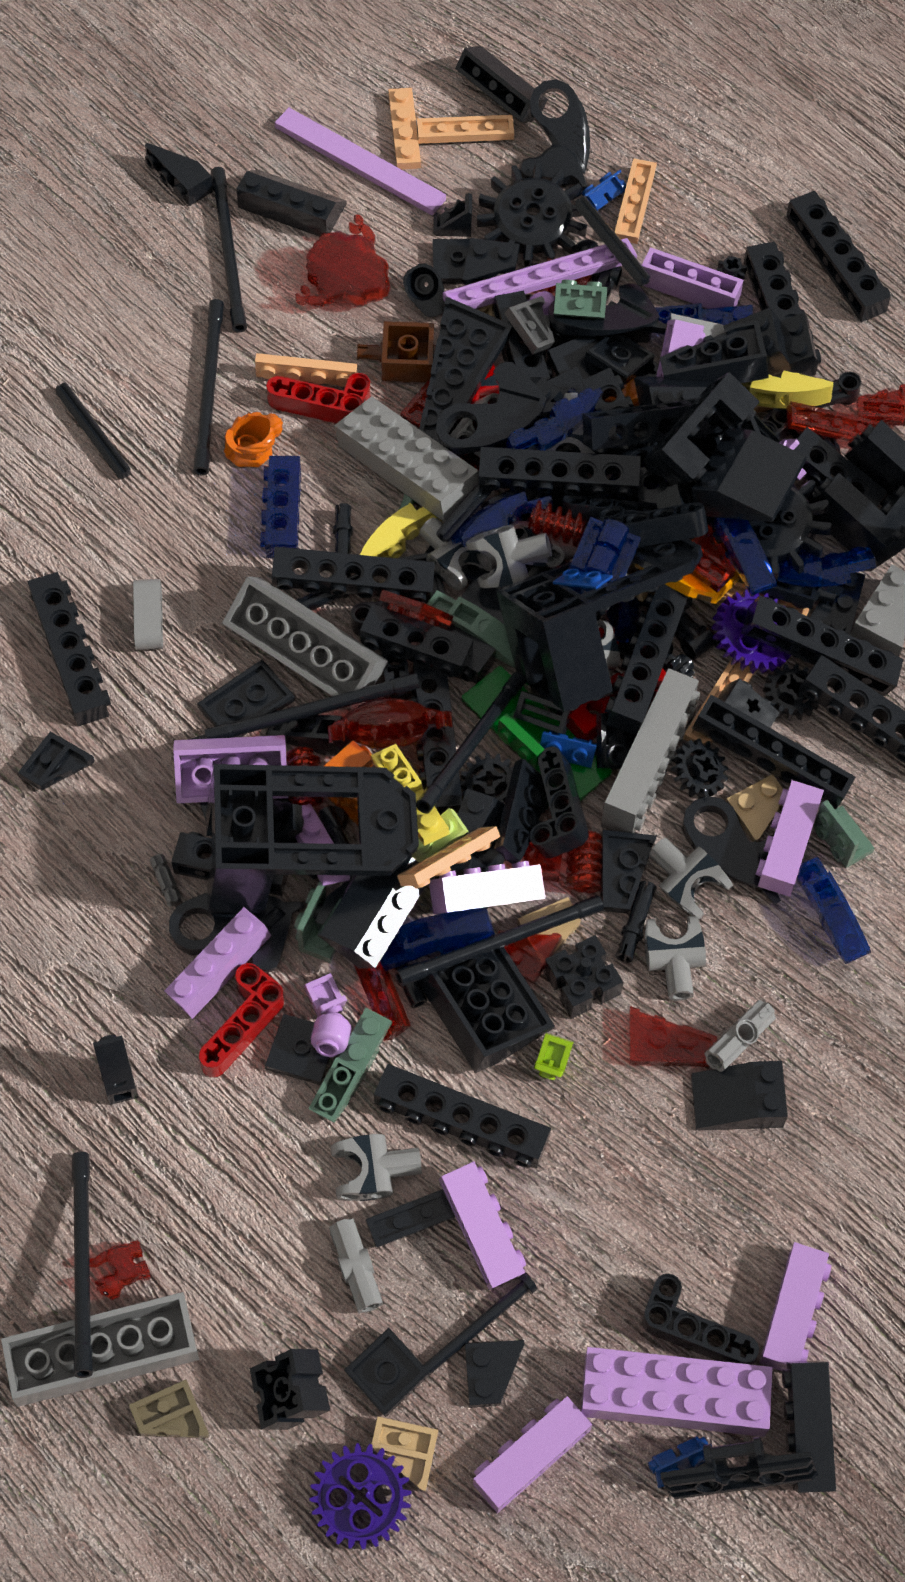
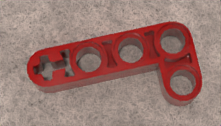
M363 373L352 374L347 380L344 391L282 376L270 378L266 385L267 401L271 408L336 424L370 398V380Z
M252 963L242 964L238 967L235 974L238 992L246 1000L199 1051L202 1072L208 1077L215 1078L221 1076L284 1006L282 986ZM246 977H253L256 979L251 984H245L242 982L243 979H245ZM268 994H275L278 996L277 999H275L274 1001H266L263 999ZM251 1014L259 1017L254 1022L244 1020L245 1017ZM231 1035L239 1037V1040L235 1043L225 1041Z

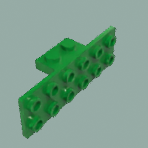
M498 666L463 694L462 701L481 718L501 692L502 687L511 675L502 666ZM522 687L516 697L510 701L495 721L491 729L521 759L524 758L541 775L538 757L544 748L540 743L542 733L544 731L549 732L550 730L513 717L521 691L528 692ZM529 699L525 701L527 704L547 710L541 703ZM523 708V714L557 726L560 724L558 720ZM569 729L564 734L568 735L569 739L576 737ZM594 755L591 768L570 763L580 801L611 776L612 773L611 769L597 768L596 755Z

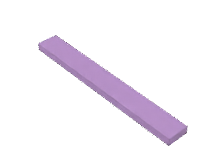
M290 107L275 121L276 129L430 215H433L446 201V194Z
M628 238L621 239L637 259V254ZM601 245L443 292V300L445 302L447 296L477 309L493 304L496 295L524 291L525 294L555 286L556 283H561L562 280H575L622 266V264L606 245Z

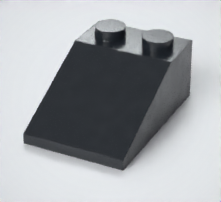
M782 1061L748 1062L728 1066L722 1072L711 1069L691 1074L696 1131L784 1127L788 1113Z

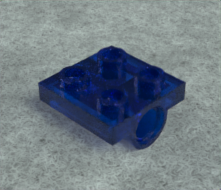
M590 517L569 568H575L582 572L599 571L600 574L612 575L613 578L606 583L626 576L641 537L629 533L628 527L616 520L606 519L602 522Z

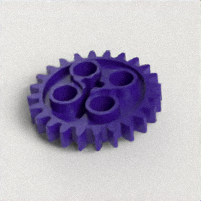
M745 590L741 595L735 592L732 597L728 596L717 608V613L712 618L716 622L711 626V629L717 632L712 638L720 640L716 648H724L726 650L722 657L731 656L732 666L739 662L741 663V671L746 666H749L752 674L758 668L761 674H764L768 669L773 672L778 666L781 667L791 655L741 633L748 607L759 596L758 590H755L751 596L748 590Z
M356 1443L354 1453H351L347 1446H343L344 1456L340 1457L333 1451L332 1458L334 1462L332 1464L324 1460L322 1461L326 1469L325 1473H314L321 1481L320 1484L310 1485L312 1489L318 1491V1495L309 1498V1501L319 1505L318 1508L312 1511V1515H322L323 1518L318 1522L317 1526H329L326 1537L337 1533L336 1544L338 1545L347 1538L350 1549L354 1547L357 1540L360 1541V1546L363 1550L366 1549L367 1540L371 1539L373 1545L378 1547L379 1536L389 1541L390 1535L388 1530L390 1528L396 1532L400 1531L395 1523L397 1519L407 1520V1517L401 1513L402 1508H411L409 1503L404 1502V1497L411 1495L412 1491L403 1489L402 1485L409 1482L410 1479L409 1477H399L404 1467L403 1465L396 1468L392 1466L396 1459L394 1455L387 1460L383 1459L385 1455V1449L383 1448L375 1455L373 1454L372 1444L368 1445L366 1452H362L360 1444ZM357 1464H364L368 1469V1476L363 1482H355L352 1479L351 1470ZM340 1476H344L358 1490L362 1491L366 1488L368 1490L366 1497L383 1512V1515L377 1516L363 1502L355 1504L356 1495L339 1481ZM382 1485L388 1486L392 1492L390 1501L385 1504L378 1503L374 1496L376 1489ZM338 1488L343 1489L347 1494V1501L341 1507L333 1506L330 1500L331 1493ZM359 1510H366L371 1517L369 1526L364 1529H359L354 1524V1515Z

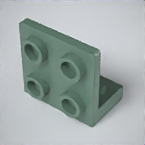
M562 280L561 283H556L554 315L605 319L607 287H602L600 282H587V285H577L575 280Z
M828 800L821 803L814 823V829L817 836L821 840H825L829 845L835 860L841 861L844 867L848 868L873 853L874 846L843 806L834 809Z
M319 881L316 889L311 888L306 899L308 906L305 912H300L294 925V928L297 929L295 939L298 940L300 952L330 963L336 950L317 935L319 930H317L316 920L313 918L319 903L324 904L326 900L325 885L323 886Z

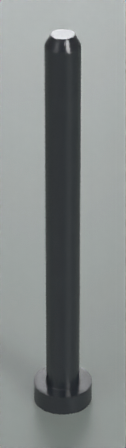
M526 1273L522 1274L518 1278L519 1284L432 1356L423 1366L432 1374L527 1292L533 1294L538 1290L534 1281Z

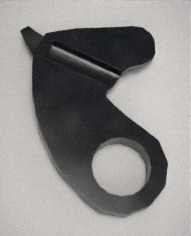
M204 893L176 907L169 920L170 937L181 951L189 955H199L238 913H208L207 893ZM269 895L265 913H252L266 926L271 934V937L252 957L253 964L265 973H270L277 969L290 933L292 914L304 909V902H283ZM198 913L209 916L215 923L213 931L209 936L202 940H190L183 936L180 929L187 917Z

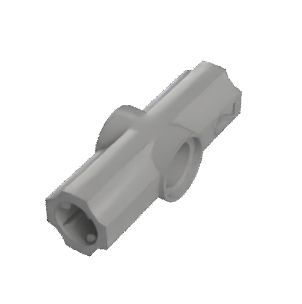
M761 1000L756 1001L704 1053L707 1064L719 1072L724 1071L749 1045L756 1042L758 1036L776 1019L775 1010L772 1006Z
M354 1219L340 1220L330 1226L329 1230L339 1256L337 1260L343 1279L349 1285L358 1313L376 1310L383 1305L373 1276L374 1268L367 1248L363 1247Z

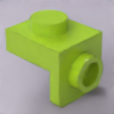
M546 1033L534 1065V1069L540 1070L538 1075L551 1080H555L556 1076L562 1077L574 1042Z

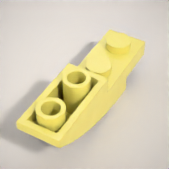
M784 370L781 378L769 375L767 379L741 383L760 401L757 406L806 408L830 403L832 399L833 382Z
M409 503L391 515L376 529L364 545L360 555L399 558L406 551V540L416 538L427 520L433 517L437 518L440 522L442 520L424 507L416 510Z
M394 744L372 754L371 759L375 767L387 768L395 775V780L403 787H409L416 794L417 802L424 792L422 782L398 746ZM435 806L427 814L420 812L416 807L418 837L424 846L450 834L449 827Z

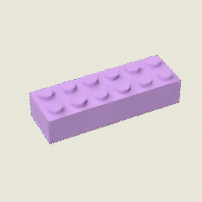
M587 1347L580 1411L588 1418L765 1437L770 1429L772 1367Z

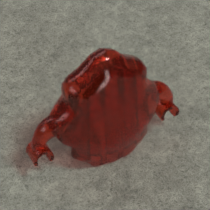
M354 215V222L358 225L349 222V231L356 235H347L341 231L323 233L319 240L314 243L306 256V269L308 271V281L317 287L318 295L311 296L310 289L303 285L300 287V291L305 296L296 293V303L299 305L308 304L313 307H326L333 303L345 302L355 308H359L368 303L381 301L389 295L391 286L388 278L389 266L387 260L376 254L374 246L376 242L375 234L367 224L363 223L362 216Z
M398 698L372 699L355 705L342 719L328 726L329 743H333V740L345 741V737L358 745L376 750H383L394 744L398 748L407 746L421 739L429 724L436 723V729H440L442 726L453 727L452 712L427 709L420 703Z

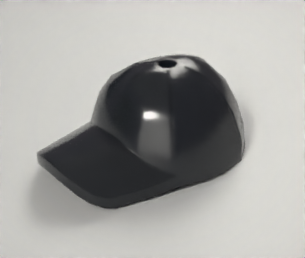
M425 263L418 264L408 270L403 279V285L408 297L425 316L434 317L442 314L445 308L443 292L445 290L437 271Z

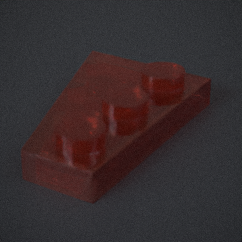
M630 1006L629 1064L710 1067L706 1062L704 1053L717 1041V1036L686 1025L680 1026L668 1022L663 1017L658 1015L651 1016L640 1012V1009Z

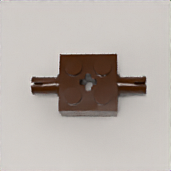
M384 321L383 342H380V345L358 343L357 360H380L382 365V381L430 383V373L436 344H434V323Z

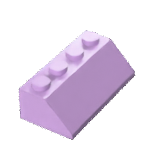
M285 735L174 740L176 802H207L214 764L286 765ZM273 796V799L288 798V796Z

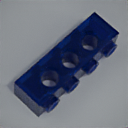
M269 456V466H264V481H268V488H263L262 499L263 503H267V510H262L261 523L266 526V531L260 534V547L265 548L266 558H274L275 546L298 549L301 489L300 456Z

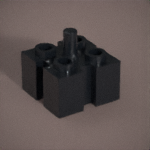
M596 935L575 944L574 953L568 955L565 949L545 959L544 974L554 991L559 988L562 989L560 1001L571 1019L591 1010L594 1000L598 999L600 1004H603L621 995L623 980L613 963L605 965L607 953Z
M290 1349L275 1356V1361H264L249 1368L254 1393H260L262 1402L256 1405L261 1430H288L304 1423V1418H315L330 1411L326 1386L319 1384L318 1381L319 1376L323 1374L318 1350Z

